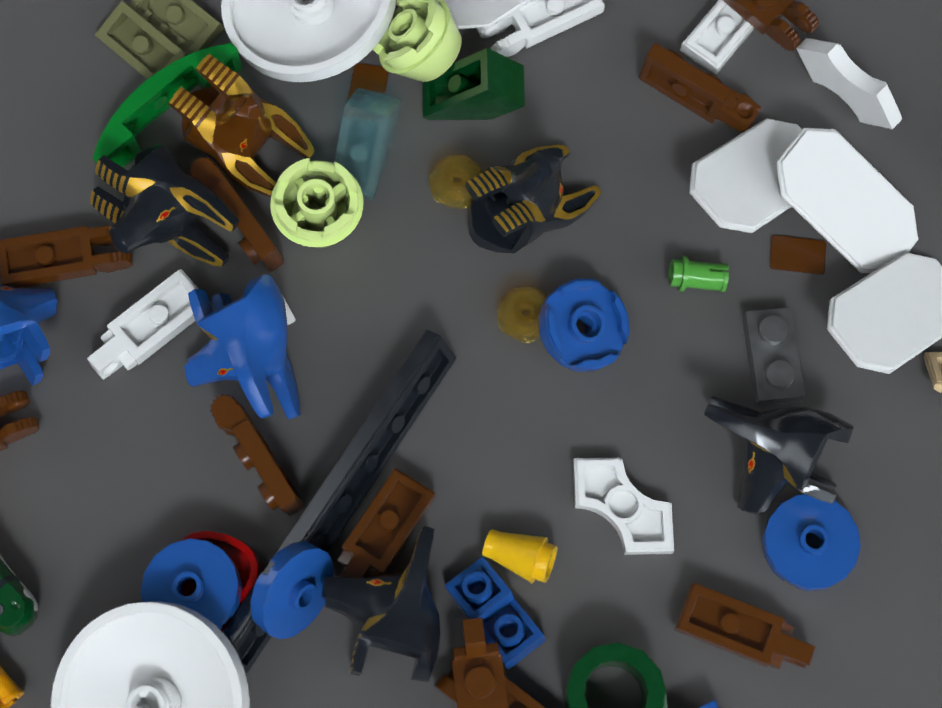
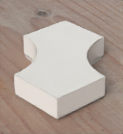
M806 38L796 48L812 81L827 87L840 96L854 111L860 122L893 129L902 120L901 113L887 83L875 79L861 70L848 57L841 44Z
M621 457L574 458V508L595 512L609 521L620 536L624 555L672 554L674 552L672 503L653 500L639 492L629 481Z

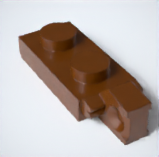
M654 43L647 53L638 76L641 81L713 124L715 119H718L740 133L745 132L751 127L761 109V106L746 94H738L735 90L724 85L715 75L704 73L686 62L677 52L667 50L657 43Z
M395 468L343 544V552L337 561L344 565L345 569L339 577L368 578L384 575L436 497V493Z
M693 582L689 587L674 628L677 632L764 667L770 666L776 669H780L782 661L806 668L807 665H810L816 646L791 637L794 627L785 623V618Z
M482 618L462 620L465 647L453 648L454 660L452 661L457 708H509L502 654L499 655L498 642L486 644Z

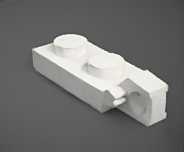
M182 269L177 270L107 325L108 331L101 336V340L105 344L87 357L91 367L104 380L123 365L127 370L132 369L137 364L140 365L195 321L188 293L199 288Z

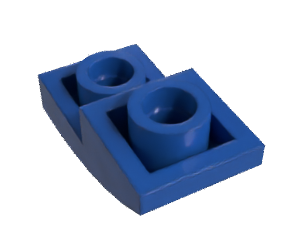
M481 557L444 585L467 619H483L486 644L498 642L499 655L502 654L503 666L507 671L546 641L542 631L514 599L512 591L484 557Z

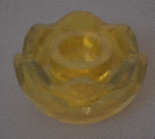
M452 154L439 159L432 167L428 178L433 198L438 203L450 208H467L471 205L472 197L465 188L467 181L483 173L481 166L471 157L462 154ZM454 177H459V178L461 179V181L458 182V183H455V182L453 181V178H454Z
M518 286L506 292L497 306V321L500 330L522 343L535 341L540 337L539 315L543 302L548 296L540 289L532 286ZM526 309L529 310L530 315L524 316L521 312Z

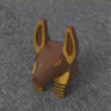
M208 54L195 70L212 86L193 91L192 93L180 87L168 105L182 116L183 137L187 142L213 157L225 173L241 186L271 198L276 182L253 161L270 138L279 141L305 159L311 158L315 150L299 125L286 112L261 99L237 72L232 71Z

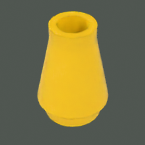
M491 529L486 537L482 556L494 560L531 584L535 580L546 583L556 560L558 546L548 543V537L507 533Z

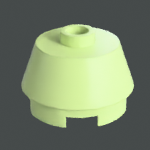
M397 0L396 5L398 8L394 11L387 31L373 51L379 55L382 67L388 72L421 82L434 80L451 67L461 48V34L450 9L444 0Z
M310 158L295 162L280 175L273 189L270 202L273 220L282 234L297 244L313 248L329 247L346 238L358 225L364 205L361 187L355 177L345 167L337 162L310 161Z

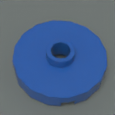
M574 279L555 288L544 300L539 315L540 337L547 352L561 366L575 372H593L615 362L620 356L619 353L622 351L623 345L627 343L630 333L628 313L621 298L613 290L609 291L606 287L600 285L602 284L601 282L594 279ZM578 319L585 325L584 334L577 329L576 323Z
M806 494L796 495L781 503L768 518L762 535L764 557L773 573L781 580L794 585L795 588L805 591L825 590L844 580L857 564L861 548L859 530L849 511L835 500L831 504ZM807 533H813L820 539V547L818 549H813L807 545L805 540Z
M186 539L168 545L154 556L144 572L140 592L142 602H167L187 607L206 617L219 629H222V625L229 620L230 616L233 617L239 607L242 582L239 568L224 550L209 541ZM189 580H195L197 585L195 592L190 596H184L182 592L184 584Z
M307 541L291 543L278 551L270 560L275 565L268 574L262 572L255 582L251 597V617L255 624L261 627L265 633L278 639L294 637L312 623L325 604V599L322 598V587L325 577H334L333 562L329 554Z

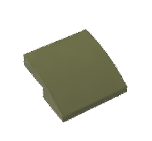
M132 0L129 5L121 1L95 33V36L148 79L172 62L199 50L209 48L225 28L193 0Z

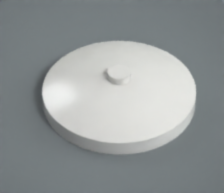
M222 0L221 11L224 28L229 39L238 49L240 55L253 68L269 77L282 81L311 82L335 76L351 68L366 57L387 31L397 0Z
M140 602L120 606L102 614L89 623L74 638L61 659L56 672L51 696V708H250V697L246 674L241 660L228 638L215 624L198 612L181 605L167 602Z

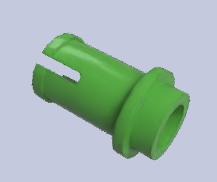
M681 255L680 259H672L670 262L668 284L669 286L676 287L679 292H684L685 288L725 292L728 285L729 272L724 271H728L729 265L728 263L689 261L688 256Z

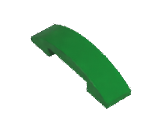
M232 43L199 50L172 62L143 82L120 105L104 128L92 157L95 164L97 165L98 160L104 155L123 168L127 166L141 152L135 136L171 107L168 103L180 87L190 92L197 85L201 89L212 86L195 70L198 64L210 54L229 69L238 73L242 70L238 49Z

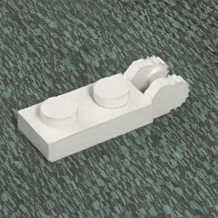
M530 0L490 27L477 28V31L485 39L504 32L512 24L517 32L497 41L491 47V50L505 57H510L517 54L524 46L527 49L603 13L605 4L602 0Z

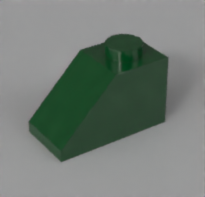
M488 48L454 62L438 78L423 82V118L427 120H493L525 106L524 65Z

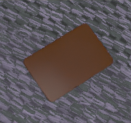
M355 64L346 110L348 112L380 116L389 72L381 66Z
M779 235L772 236L771 269L819 275L825 273V241Z

